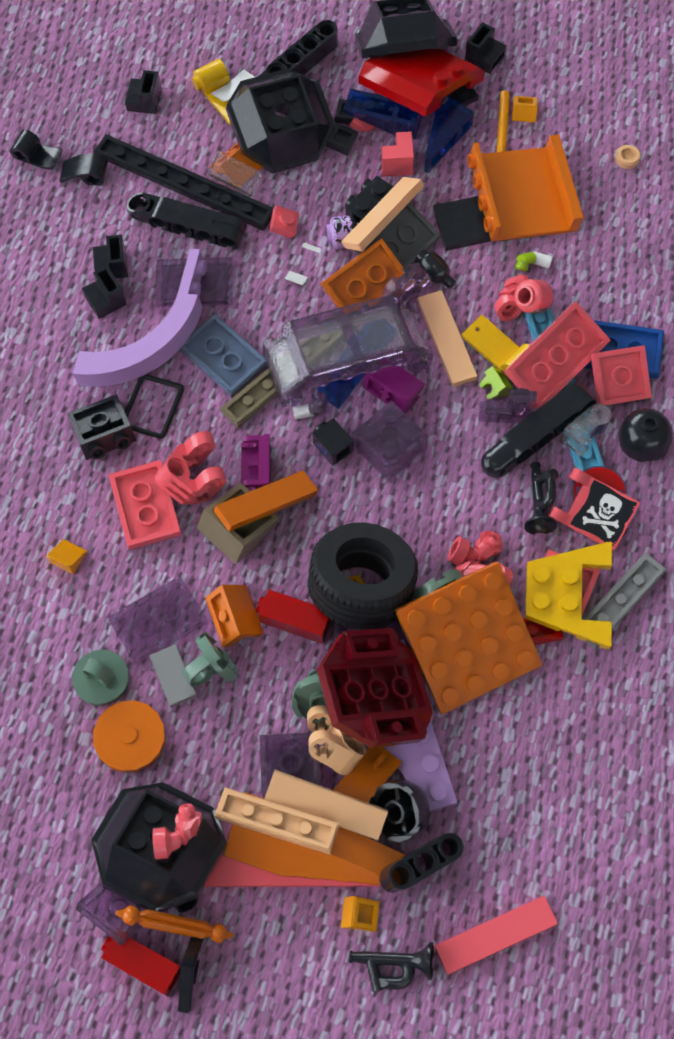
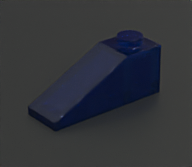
M351 88L343 109L344 113L390 134L396 135V132H412V139L415 140L422 120L421 114L383 95Z
M452 97L445 104L442 103L441 107L434 114L435 118L425 155L424 171L427 173L473 126L474 111Z

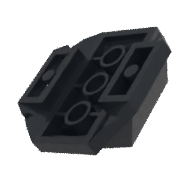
M430 0L373 1L361 28L355 33L356 44L362 59L393 53L457 46V36L450 23L440 16Z
M288 69L240 81L226 105V112L241 153L252 161L264 166V169L272 174L317 161L335 126L319 80ZM282 112L286 117H280L276 113Z
M164 782L122 789L91 839L103 888L145 910L164 912L169 908L197 899L227 846L219 819H215L214 816L215 808ZM188 803L194 805L195 811L202 814V821L196 836H193L186 846L182 844L179 849L173 851L168 859L155 860L153 843L151 842L153 840V828L166 827L171 833L175 832L176 814H179V807L182 804Z

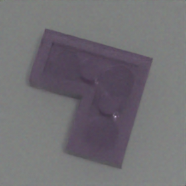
M518 388L509 390L507 402H500L496 399L480 401L478 421L520 423L534 412L537 391Z

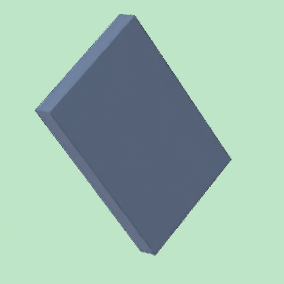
M216 314L212 315L197 328L179 349L180 352L231 397L269 365V361Z

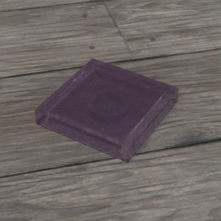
M102 882L83 897L76 906L78 912L121 946L138 932L142 926L138 922L133 926L124 923L122 918L115 915L116 910L125 909L129 905L137 907L139 911H144L145 909L105 889L102 886Z

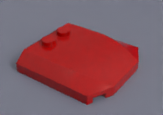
M431 48L371 57L364 62L359 73L358 83L426 117L439 109L442 98L461 86L471 89L484 81L485 71L442 49Z

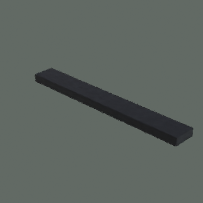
M105 134L93 151V153L103 155L109 163L219 212L238 217L246 224L262 231L266 229L271 221L273 207L110 135Z

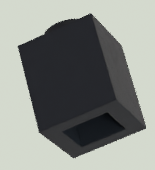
M334 418L327 423H320L312 433L313 444L332 466L354 451L352 438Z

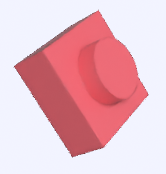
M276 205L272 211L269 231L293 238L297 231L299 213Z

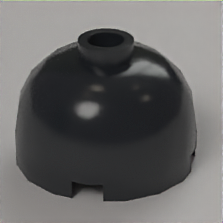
M642 408L631 412L623 420L618 431L620 447L629 458L638 462L659 460L667 454L672 443L673 428L670 421L661 412L654 409Z
M394 780L380 785L369 803L388 810L382 832L387 835L385 838L389 841L402 842L415 837L426 826L430 815V804L424 791L416 784L407 780Z

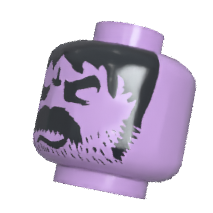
M353 215L332 217L330 224H326L328 244H332L335 249H345L341 241L359 224Z

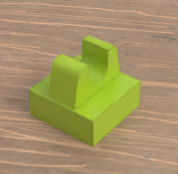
M494 366L484 372L486 377L479 384L482 389L492 386V392L486 396L492 401L503 396L508 397L516 392L503 371Z

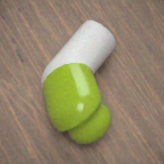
M536 251L523 253L516 258L515 268L526 272L529 264H534L549 269L553 256Z

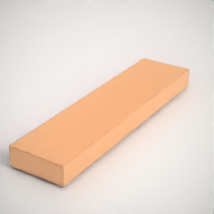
M403 177L341 241L346 249L364 251L423 189L422 180Z
M442 290L418 297V305L451 386L456 387L477 380L476 371Z
M274 770L264 800L337 822L342 828L375 840L379 839L388 814L387 809L278 770Z
M226 787L214 815L215 819L329 855L340 827L337 822Z

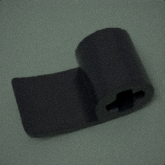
M22 129L9 152L17 160L40 168L53 169L62 153V148L41 145L40 139L36 134Z
M97 153L71 157L63 162L59 181L62 183L71 178L80 177L87 185L101 186L104 183L108 161L103 155Z

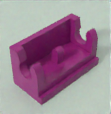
M382 356L366 371L362 388L405 416L420 398L418 394L423 390L425 383L385 356Z
M269 434L243 437V443H241V483L250 491L271 483V443Z

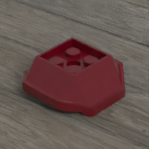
M393 628L344 631L338 636L316 669L332 726L340 730L342 735L354 738L370 748L418 743L424 740L427 734L426 729L433 713L417 659L410 649L398 639L399 636Z

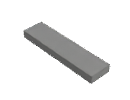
M645 552L583 620L612 622L613 630L666 573L667 569ZM586 640V643H588L593 649H596L599 646L596 643Z

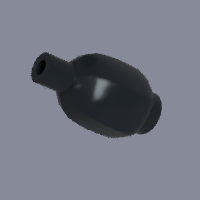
M424 249L416 256L417 268L428 280L434 283H443L449 289L455 285L456 281L449 275L450 268L448 264L437 253L428 252Z

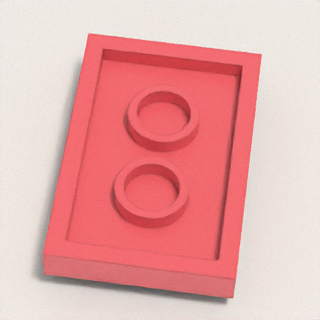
M161 460L108 474L129 550L182 535L171 496L164 492L155 481L156 473L162 466Z

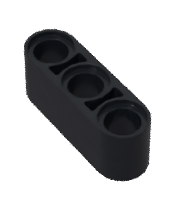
M447 833L425 843L386 866L381 871L379 877L381 886L387 892L395 893L415 885L457 860L464 851L462 839L454 833ZM443 842L447 843L450 848L449 856L442 850ZM418 856L424 858L426 862L425 870L418 866ZM394 870L398 871L401 875L400 885L393 880L392 874Z

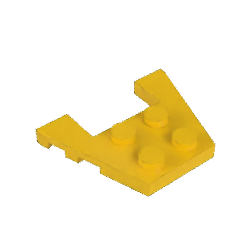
M612 542L528 561L526 565L525 619L556 631L562 630L575 635L577 639L585 642L588 640L600 645L599 647L610 650L612 646V622L582 620V568L610 570L612 567Z

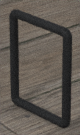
M146 374L138 378L125 414L128 418L144 379L178 388L179 390L161 433L131 425L132 430L162 439L167 434L183 394L184 386Z

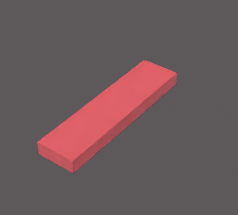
M544 895L445 940L434 947L446 974L450 975L558 925V922Z

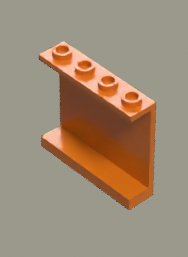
M559 134L550 135L546 146L542 148L481 154L479 143H473L471 153L467 155L468 168L473 171V187L475 190H478L479 209L484 212V228L486 232H489L491 241L563 234L579 230L584 217Z

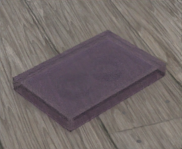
M187 258L157 259L156 307L173 306ZM203 258L207 262V270L200 280L201 292L199 299L202 306L233 305V258Z
M181 576L176 577L107 617L135 665L149 658V655L166 648L208 623L206 616Z

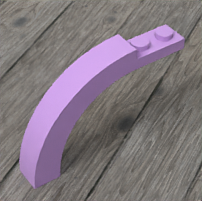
M190 248L175 302L164 320L152 332L142 339L119 349L104 352L79 351L73 370V376L79 385L101 387L134 380L157 369L179 351L194 331L203 310L199 299L201 292L200 280L202 275L206 274L207 262L203 259L200 249Z

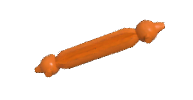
M132 905L125 909L116 910L115 915L122 918L124 923L130 926L138 922L144 928L200 939L210 937L217 943L233 938L234 935L220 923H215L212 926L207 921L153 910L139 911L137 907Z

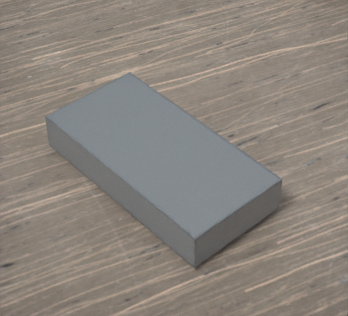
M176 644L149 655L171 708L197 697L194 688L190 686L183 675L185 666Z

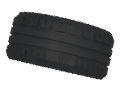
M361 522L336 527L321 537L313 549L308 576L310 597L322 614L333 622L347 628L365 630L390 625L398 620L394 610L412 601L418 577L417 559L411 547L398 534L383 526ZM353 567L367 568L379 574L384 581L376 584H360L345 577L341 571Z

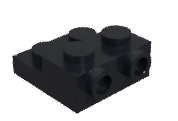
M376 176L373 180H365L361 186V192L357 196L351 195L347 199L345 215H353L356 218V222L360 223L394 186L379 176Z
M117 394L67 413L86 460L91 458L101 459L107 452L117 448L124 450L132 442L136 441L132 427Z

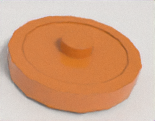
M136 700L120 701L108 707L98 718L93 730V746L100 760L110 769L121 773H136L152 766L161 756L166 743L165 726L159 714L148 704Z

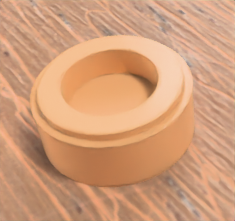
M623 145L617 149L615 161L621 168L632 169L639 164L641 154L635 146Z

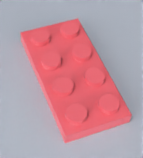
M575 301L503 372L534 407L538 409L556 396L591 361L592 353L600 352L611 340L578 302Z

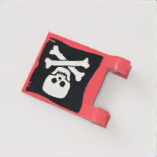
M575 467L568 478L582 484V487L571 508L566 513L552 506L548 516L599 544L612 542V550L615 551L640 502Z

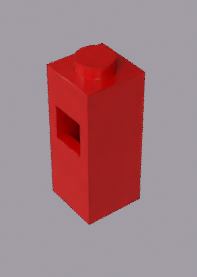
M268 589L265 597H260L256 607L260 623L321 644L324 642L332 621L322 614L316 605Z
M116 930L114 936L110 934L102 945L101 951L104 953L101 958L165 996H169L180 976L181 966Z

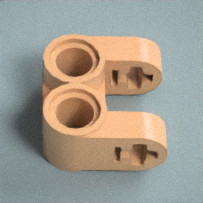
M316 705L309 709L307 713V727L312 732L308 741L310 755L337 773L348 775L366 754L365 745L354 738L342 735L340 730L332 726L327 706Z

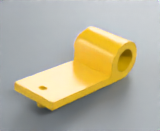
M218 58L194 70V77L191 78L195 89L197 91L201 90L226 122L232 126L226 112V105L229 100L223 102L211 94V92L220 89L230 82L227 68L222 60Z
M483 315L478 317L461 334L465 341L501 371H504L529 346V344H523L521 347L516 345Z

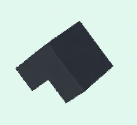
M482 22L466 42L465 61L480 67L490 74L506 54L507 45L495 40V28Z
M143 70L141 79L131 78L125 99L127 111L156 114L162 92L157 71Z
M122 234L106 236L107 245L93 247L94 270L97 271L108 266L116 279L128 278L127 255Z
M108 266L93 272L96 281L82 288L86 300L98 319L127 305L123 290Z

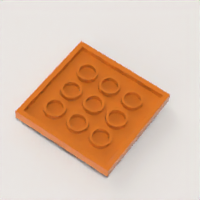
M493 562L394 610L411 650L417 659L435 705L442 715L542 666L540 657L499 562Z

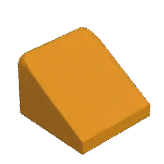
M514 96L512 121L536 122L538 98Z
M63 539L49 552L47 559L51 564L74 574L86 555L87 550Z
M357 896L344 897L341 928L377 932L380 901Z

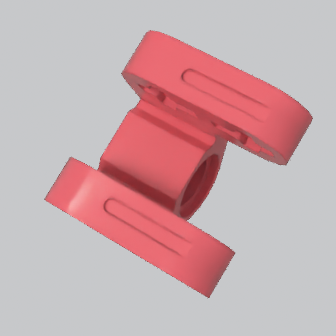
M201 431L193 434L184 444H179L156 473L155 481L157 485L181 505L199 504L209 501L227 483L223 468L218 466L203 470L195 479L189 478L191 475L189 468L199 466L215 449L216 445L210 431Z

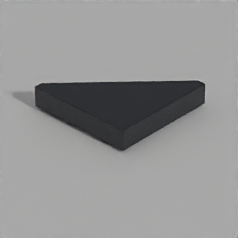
M190 938L181 965L178 1012L189 1013L191 1011L193 984H196L200 962L197 959L204 938Z

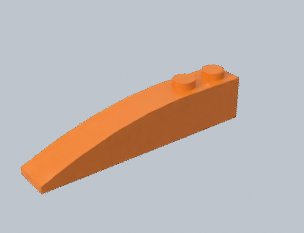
M244 792L245 794H248V795H251V796H254V797H257V798H261V797L255 796V795H253V794ZM232 824L224 856L284 877L295 876L307 879H327L338 882L349 881L381 885L379 881L381 871L386 866L405 856V854L342 827H339L331 854L329 855ZM394 870L392 874L393 880L400 885L401 875L398 871Z

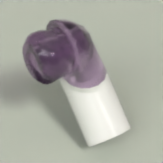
M325 393L312 394L313 403L292 407L294 419L314 417L325 409L328 404V400L326 401Z

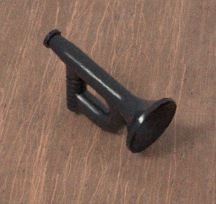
M532 462L530 467L534 512L532 517L524 523V529L530 534H549L557 528V522L554 518L549 517L545 511L555 502L557 493L556 479L559 475L556 469L541 473V463ZM543 483H545V497L543 495Z
M429 942L424 949L416 953L353 952L350 950L349 963L366 964L372 984L371 987L373 988L372 992L383 989H405L414 979L415 968L423 972L428 980H432L434 944ZM378 966H400L403 973L399 977L380 976V968Z

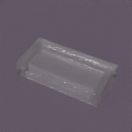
M219 151L208 175L248 196L254 197L263 173Z

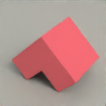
M396 132V145L382 146V177L413 175L412 132Z

